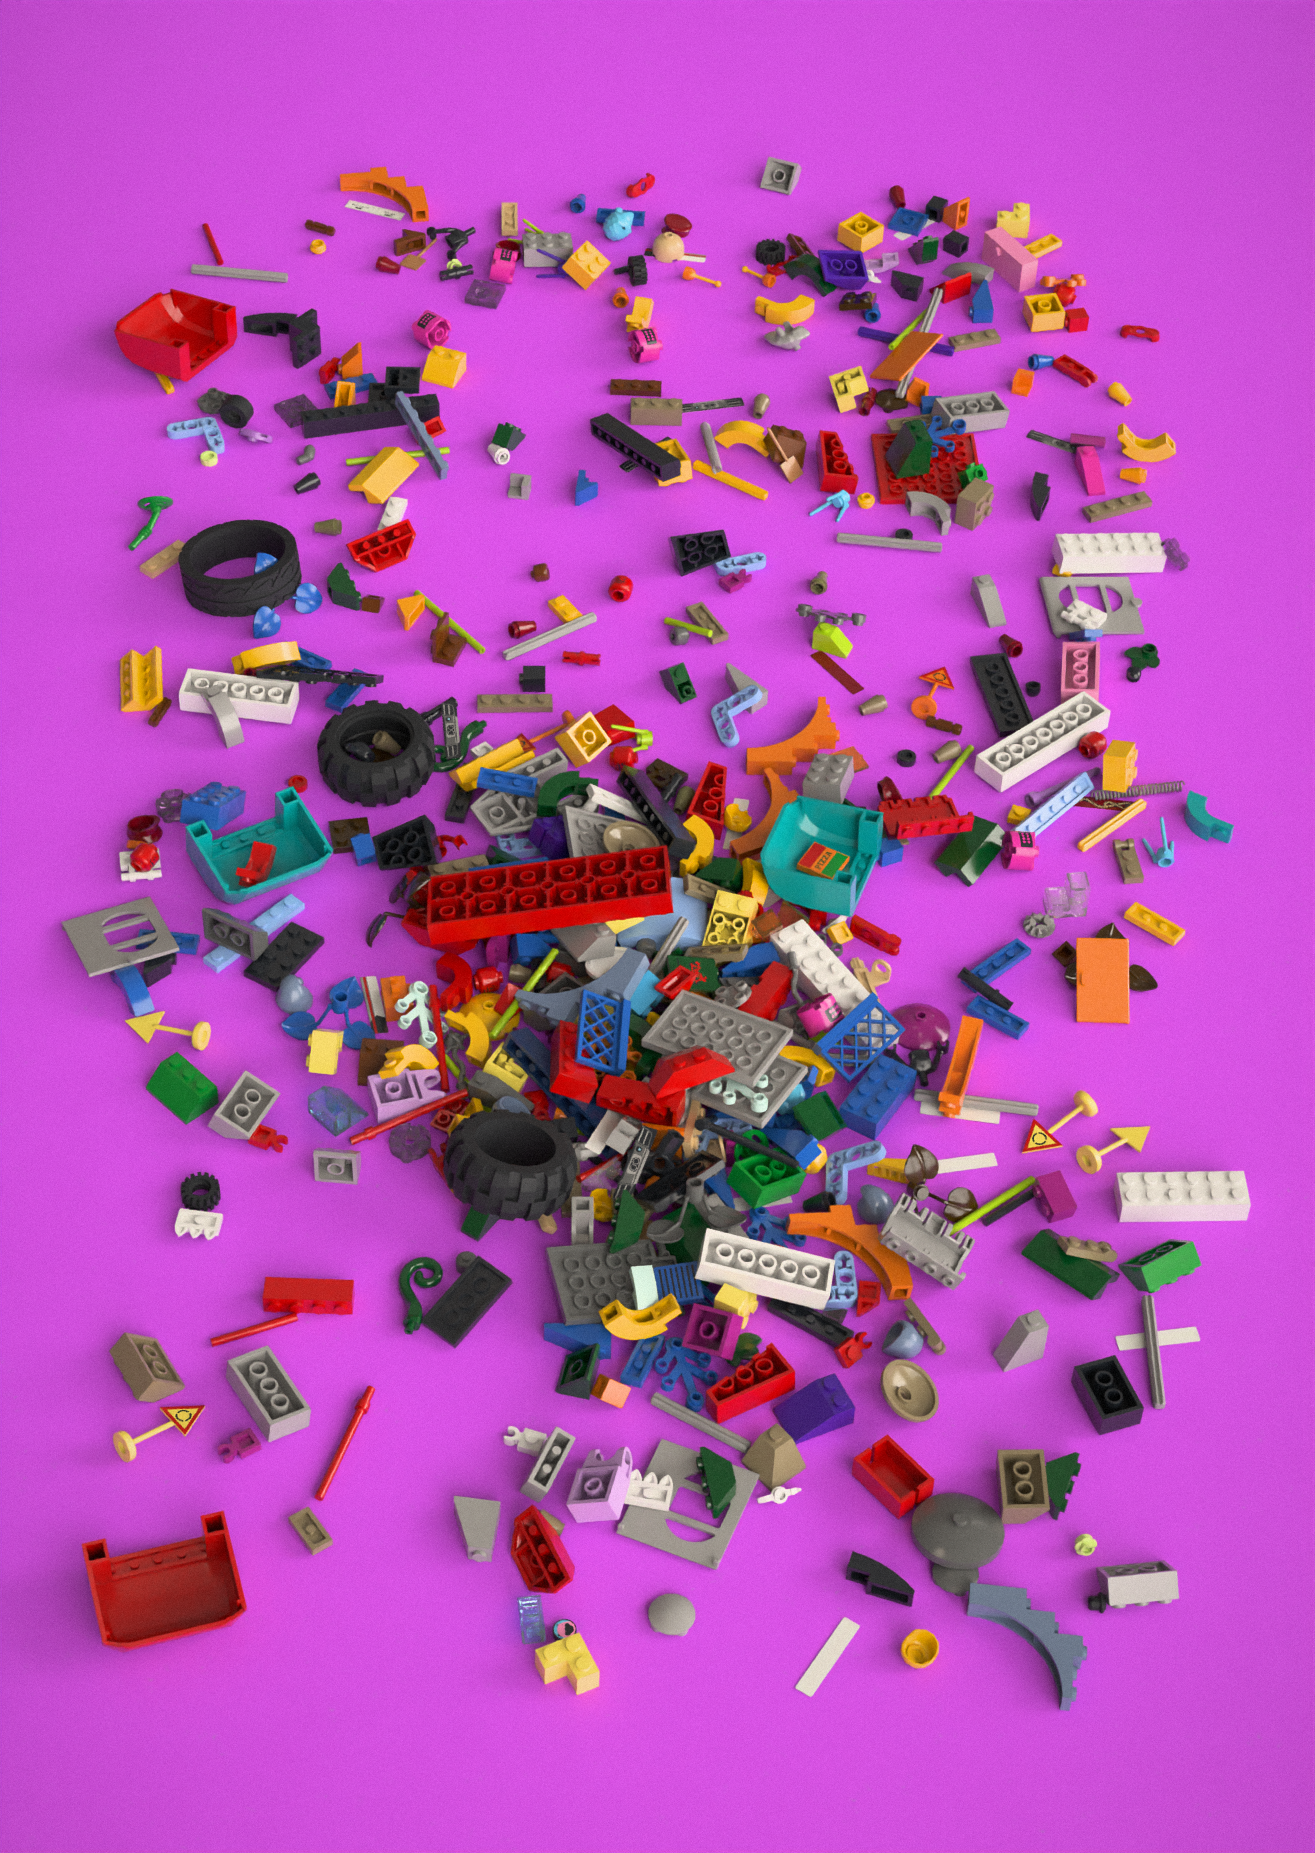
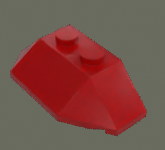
M406 519L346 544L355 562L377 573L407 560L416 533L409 519Z
M427 907L416 910L414 908L409 909L401 921V926L420 945L443 952L448 951L460 955L475 948L480 940L471 939L462 942L456 941L431 945L427 929Z
M696 1045L659 1058L649 1080L648 1087L655 1098L659 1099L733 1073L735 1068L727 1057L706 1047Z
M531 1505L514 1518L515 1528L512 1536L511 1555L529 1591L556 1594L573 1580L575 1566L556 1530L534 1505Z

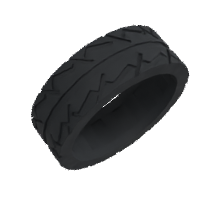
M254 519L235 520L211 526L190 538L182 547V552L179 553L178 561L188 602L199 611L213 616L245 617L255 615L256 611L262 606H267L270 610L276 608L296 593V589L302 580L295 537L288 529L269 521ZM257 553H266L278 560L276 564L267 570L243 578L220 579L204 575L205 572L218 564L238 558L257 557Z

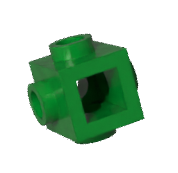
M975 462L965 466L966 470L957 473L963 489L975 478L983 481L988 480L987 471L982 463L979 465H975Z

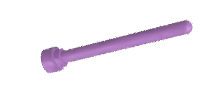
M1095 767L1086 771V773L1091 778L1100 774L1101 769ZM1075 777L1044 791L1027 793L1025 795L1027 806L1029 808L1038 806L1042 799L1056 794Z

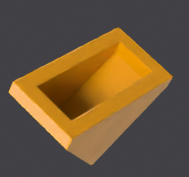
M338 381L334 407L355 405V383Z
M422 594L397 600V615L404 629L408 631L425 610V598Z

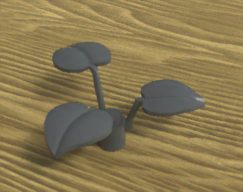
M690 1178L686 1181V1195L684 1198L674 1201L678 1204H683L677 1223L674 1224V1222L665 1219L656 1220L648 1226L646 1235L651 1240L659 1243H674L684 1236V1230L679 1228L682 1223L687 1204H699L701 1200L704 1201L707 1213L710 1214L708 1222L715 1228H734L744 1223L747 1217L727 1206H717L714 1210H711L707 1200L708 1193L704 1188V1181L700 1178Z

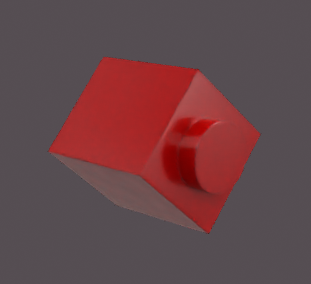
M1085 308L1065 310L1063 326L1066 327L1068 333L1087 331L1089 316Z

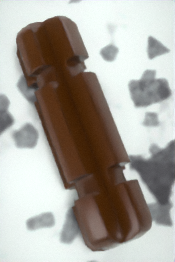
M309 219L305 223L306 229L329 236H334L336 231L332 226L316 221L313 222Z
M163 697L161 703L154 710L153 715L150 716L149 725L153 727L158 726L159 721L162 720L171 706V699Z
M928 716L926 720V726L935 727V729L948 733L951 731L955 735H960L963 726L961 724L955 723L954 725L953 722L941 718L937 720L934 716Z

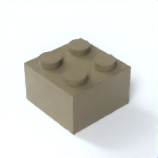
M975 478L958 495L955 523L971 531L980 526L983 520L989 517L992 512L991 504L994 498V485Z

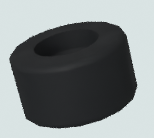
M237 394L228 396L220 408L222 420L233 428L245 427L254 414L253 406L248 399Z

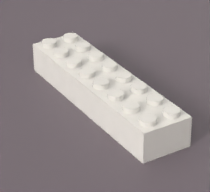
M1083 691L976 755L974 772L1001 793L1078 746L1079 740L1089 732H1101L1106 729L1109 723L1110 710Z
M803 919L770 936L769 942H773L780 958V964L790 967L787 953L795 951L797 963L800 965V968H798L797 984L813 1002L815 998L831 993L846 1017L870 995ZM874 1008L871 1011V1019L882 1020V1014ZM858 1023L857 1032L868 1033V1023ZM871 1024V1033L882 1034V1024ZM886 1025V1034L894 1035L898 1032L893 1025ZM844 1036L854 1046V1036ZM857 1036V1046L868 1047V1037ZM872 1037V1047L880 1048L882 1046V1038ZM899 1037L894 1042H892L887 1048L892 1047L893 1044H897ZM857 1050L860 1055H868V1051Z

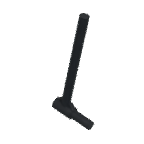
M716 1115L705 1116L695 1121V1128L698 1131L709 1130L794 1169H797L799 1166V1161L714 1124L718 1121Z

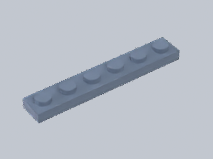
M403 391L397 392L395 398L396 407L439 479H446L447 471L449 470L447 461L443 460L439 448H436L432 436L428 435L425 424L419 420L418 413L412 408L410 399L405 396Z

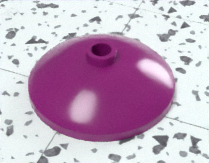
M922 1003L908 1004L900 1007L892 1014L906 1029L899 1036L898 1044L908 1050L932 1051L936 1049L937 1041H939L940 1045H944L949 1038L951 1027L948 1018L942 1011L931 1005Z

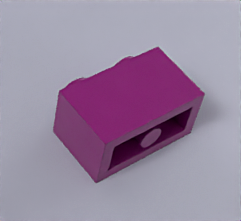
M1055 1171L1036 1178L1032 1186V1192L1034 1197L1038 1198L1042 1214L1047 1217L1049 1223L1073 1217L1077 1205L1061 1171Z

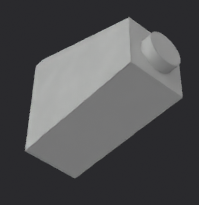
M1038 1309L1018 1316L993 1353L1003 1372L1043 1358L1049 1325Z
M454 1496V1515L468 1559L477 1562H492L501 1515V1502Z

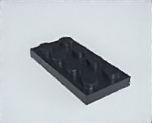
M291 921L269 944L265 951L244 970V977L277 993L281 981L287 975H295L325 943L324 937Z
M701 1150L634 1197L638 1204L655 1213L663 1212L674 1201L684 1198L686 1195V1181L688 1179L700 1178L705 1181L719 1174L720 1170L726 1167L723 1159Z
M478 1255L422 1318L421 1323L453 1348H456L513 1283L512 1279Z

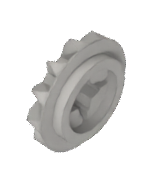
M1032 912L1030 916L1026 915L1023 922L1024 930L1033 937H1048L1055 930L1054 919L1049 918V914L1042 915L1041 912L1039 914Z

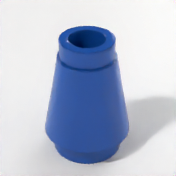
M578 194L570 202V208L574 213H581L585 210L586 196Z
M876 302L872 309L865 311V319L870 323H875L881 318L879 304Z
M1033 354L1028 358V366L1033 370L1053 365L1054 358L1048 355Z

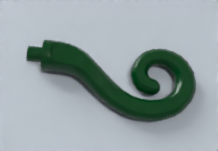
M474 720L463 729L460 735L461 758L448 760L446 759L445 746L435 745V754L440 753L442 755L440 756L441 763L435 762L433 772H448L458 767L465 759L471 741L483 733V728L487 726V723L484 720L480 722Z
M430 1257L412 1259L405 1264L399 1274L398 1286L407 1306V1313L403 1320L404 1332L408 1335H411L413 1331H417L420 1328L423 1318L422 1306L410 1286L412 1274L417 1271L414 1276V1282L421 1288L435 1287L441 1282L443 1277V1269L440 1263ZM429 1269L433 1272V1276L431 1278H424L423 1273L417 1270Z

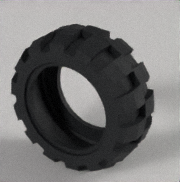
M378 700L365 701L364 705L356 706L353 704L344 708L341 715L335 714L326 723L317 743L319 769L323 776V781L334 794L338 793L342 800L352 804L356 801L361 802L364 807H376L377 804L382 803L390 806L400 803L401 798L408 797L410 799L420 791L422 785H426L434 771V764L436 762L434 735L428 723L411 707L404 709L401 703L393 701L379 703ZM379 731H385L404 750L398 756L386 761L362 762L349 757L352 753L347 751L345 746L354 740L363 742L368 746L374 745L372 742L374 735Z

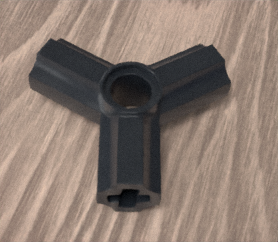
M668 1129L659 1144L650 1149L643 1169H652L658 1174L659 1178L675 1169L676 1166L672 1162V1158L685 1140L680 1132ZM628 1149V1158L632 1149ZM656 1158H663L664 1160H663V1161H657V1160H655V1159H656Z

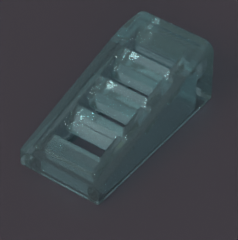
M541 1595L518 1597L517 1603L522 1643L545 1642L546 1633ZM537 1606L536 1608L523 1609L524 1607Z

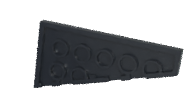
M278 665L257 670V678L289 680L292 682H300L301 680L306 681L307 684L331 682L335 684L348 683V685L365 684L366 687H376V684L383 683L384 675L290 665Z

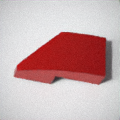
M859 1280L856 1317L863 1316L880 1304L881 1282Z

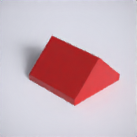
M969 272L929 289V292L933 295L935 288H942L943 295L940 301L943 304L970 294L972 274Z

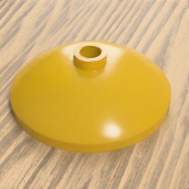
M482 993L471 997L467 1004H462L459 1012L465 1017L470 1012L475 1014L484 1023L489 1034L502 1017L493 1011L501 994ZM520 1012L508 1021L496 1039L490 1038V1040L504 1039L506 1032L509 1034V1032H512L513 1027L517 1028L520 1022Z

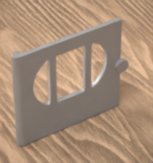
M1128 577L1039 578L1053 634H1056V638H1060L1061 634L1082 630L1080 626L1074 623L1070 624L1061 617L1062 612L1067 611V607L1061 603L1059 593L1066 587L1069 588L1073 601L1075 599L1079 600L1076 587H1099L1106 611L1104 613L1107 614L1106 620L1098 628L1102 629V634H1144L1145 631L1138 611V607L1142 605V600L1134 598ZM1105 587L1116 592L1122 600V606L1115 612L1111 609Z
M150 896L61 922L62 930L66 932L89 977L180 951L179 946ZM121 915H142L139 917L114 923L108 926H104V924L109 920ZM150 921L155 930L154 933L109 945L104 933ZM157 939L152 945L139 951H117Z
M661 1439L642 1481L651 1472H654L656 1475L657 1484H659L664 1476L669 1475L673 1482L670 1506L680 1487L708 1496L707 1491L702 1490L701 1485L686 1480L689 1476L702 1474V1470L698 1471L696 1465V1457H699L700 1452ZM732 1464L736 1479V1495L729 1502L730 1507L720 1528L707 1525L670 1510L663 1511L629 1505L622 1522L618 1523L616 1533L717 1570L760 1474ZM666 1519L697 1529L714 1537L702 1542L685 1541L670 1531Z

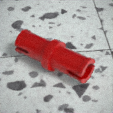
M563 651V663H578L580 666L584 664L600 666L601 659L599 658H601V654H590L584 651Z

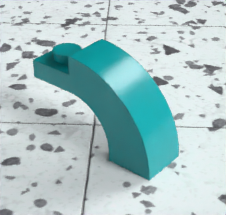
M1189 791L1184 818L1190 830L1203 840L1208 841L1210 837L1229 844L1234 825L1211 816L1205 809L1208 797Z

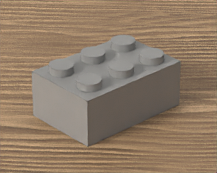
M545 232L543 234H522L524 267L558 266L561 263L537 252V249L546 251L563 260H568L573 255L571 233L560 232L551 234Z
M826 753L815 754L802 783L803 796L842 804L854 778L853 756H846L844 754L828 755Z

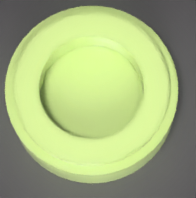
M213 451L201 453V464L207 467L216 465L218 462L217 454Z

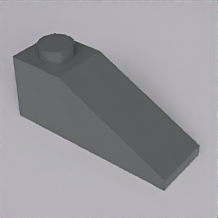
M477 1070L468 1083L469 1100L471 1101L473 1097L478 1098L485 1107L492 1109L493 1104L505 1096L515 1097L529 1109L530 1113L535 1107L531 1101L498 1077Z

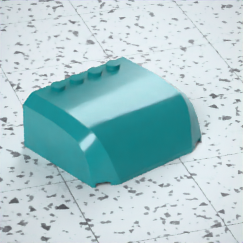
M293 786L275 793V817L218 839L212 840V833L204 820L185 826L186 852L217 899L233 905L320 872L333 853V848ZM254 841L277 847L267 881L251 887L238 885L240 877L236 876L237 867L243 869L246 867Z
M799 795L794 802H788L783 805L760 853L763 871L771 889L779 897L791 903L810 909L852 917L880 853L883 833V812ZM814 842L849 856V862L842 871H836L833 880L812 876L796 869L797 863Z

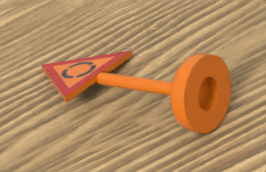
M945 666L919 676V679L934 683L928 696H918L911 704L913 714L919 719L927 720L928 716H935L937 704L932 699V696L938 685L954 690Z
M566 710L562 713V725L530 740L521 733L517 738L523 751L536 750L532 743L567 727L574 720L571 712Z

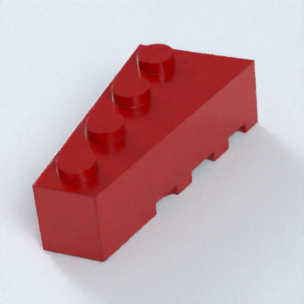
M820 430L816 443L820 491L838 493L844 490L848 494H855L859 478L853 472V465L849 463L848 455L843 451V445L837 432Z
M709 761L688 809L685 822L693 815H696L708 824L713 832L714 839L720 841L724 826L727 767Z
M773 961L760 976L759 984H753L750 997L740 1005L738 1010L768 1021H774L778 1009L785 1004L787 995L791 991L792 970H789V967Z
M606 1074L596 1095V1106L649 1124L678 1127L685 1112L686 1090L656 1099L649 1089L648 1083Z
M770 1343L766 1346L764 1352L755 1354L749 1363L745 1366H739L733 1375L724 1377L706 1391V1410L717 1424L729 1420L795 1390V1370L774 1344Z

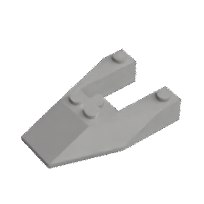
M557 747L507 771L508 773L538 778L534 798L488 789L470 806V810L490 836L530 831L534 819L544 818L536 816L538 796L542 786L551 777L567 772L568 760ZM572 795L560 801L557 805L556 816L562 815L564 806L581 809L589 799V796ZM599 805L594 810V813H598Z

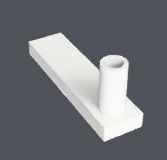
M589 784L586 788L589 799L581 810L594 812L597 806L601 804L645 823L629 800L592 784Z

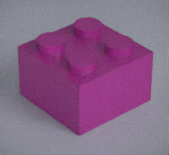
M694 1303L682 1346L732 1361L744 1317Z

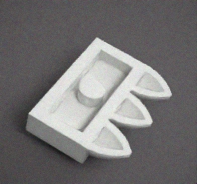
M180 1208L175 1223V1232L178 1236L183 1235L185 1232H190L193 1239L200 1234H204L209 1241L219 1235L223 1214Z
M635 1469L631 1472L630 1484L624 1504L669 1511L673 1492L671 1477L666 1475L657 1484V1477L654 1472H651L642 1481L639 1470Z

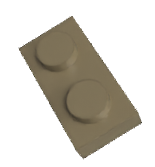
M309 1507L288 1517L289 1524L312 1556L333 1545V1539Z

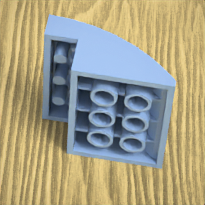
M671 877L674 913L644 917V921L617 933V941L621 947L631 949L636 947L640 939L650 938L655 941L656 950L659 951L677 920L682 916L689 921V924L673 951L678 947L682 951H687L689 947L702 946L707 929V902L684 894L683 878Z

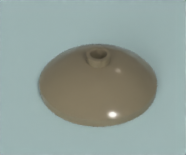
M617 821L610 824L602 836V843L607 853L660 846L658 839L649 829L631 821Z
M894 1360L885 1366L881 1373L880 1385L884 1399L889 1407L897 1415L911 1422L921 1423L933 1417L938 1409L939 1397L936 1386L930 1376L920 1366L908 1360Z

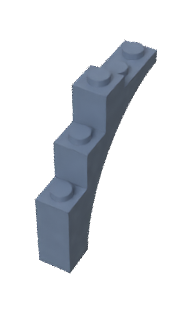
M627 948L623 956L609 971L582 987L550 994L533 993L518 989L514 996L521 1009L525 1011L532 1010L542 1017H547L550 1026L556 1029L560 1020L574 1023L579 1014L580 994L583 989L621 1002L623 999L630 1001L650 963L645 953ZM586 999L591 1008L596 1006L593 1000ZM597 1009L594 1011L597 1017H599V1015L601 1014L600 1010Z
M970 1583L967 1616L992 1621L1008 1628L1025 1639L1041 1655L1054 1677L1059 1695L1060 1710L1070 1711L1071 1702H1076L1077 1687H1073V1680L1076 1681L1077 1669H1080L1082 1660L1086 1661L1087 1646H1083V1636L1058 1633L1059 1622H1055V1612L1030 1610L1031 1599L1027 1598V1589Z

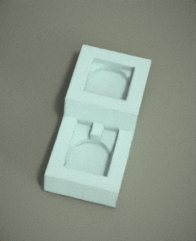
M652 1265L630 1267L629 1274L634 1288L632 1297L636 1310H643L657 1303L658 1293Z

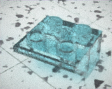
M323 1086L308 1096L309 1114L335 1137L368 1116V1112L340 1088Z

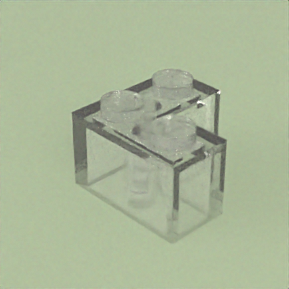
M1086 872L1066 873L1064 887L1045 888L1043 905L1045 913L1049 914V918L1086 916L1091 890Z

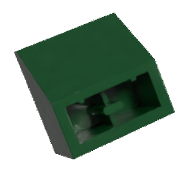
M718 857L697 872L695 877L738 894L743 886V867L738 859Z
M826 1090L792 1107L794 1118L798 1123L802 1124L805 1129L804 1133L807 1136L812 1134L818 1142L825 1141L848 1127Z

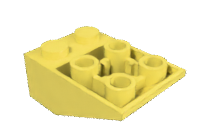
M718 890L702 946L746 944L758 910L757 899Z

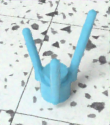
M844 490L826 498L828 502L810 512L809 515L812 516L833 503L837 508L842 507L836 519V522H839L845 510L849 507L848 502L850 501L849 494Z
M1160 817L1163 847L1159 848L1155 855L1145 838L1142 839V842L1150 853L1153 863H1158L1160 867H1168L1175 862L1174 841H1170L1169 850L1164 819Z

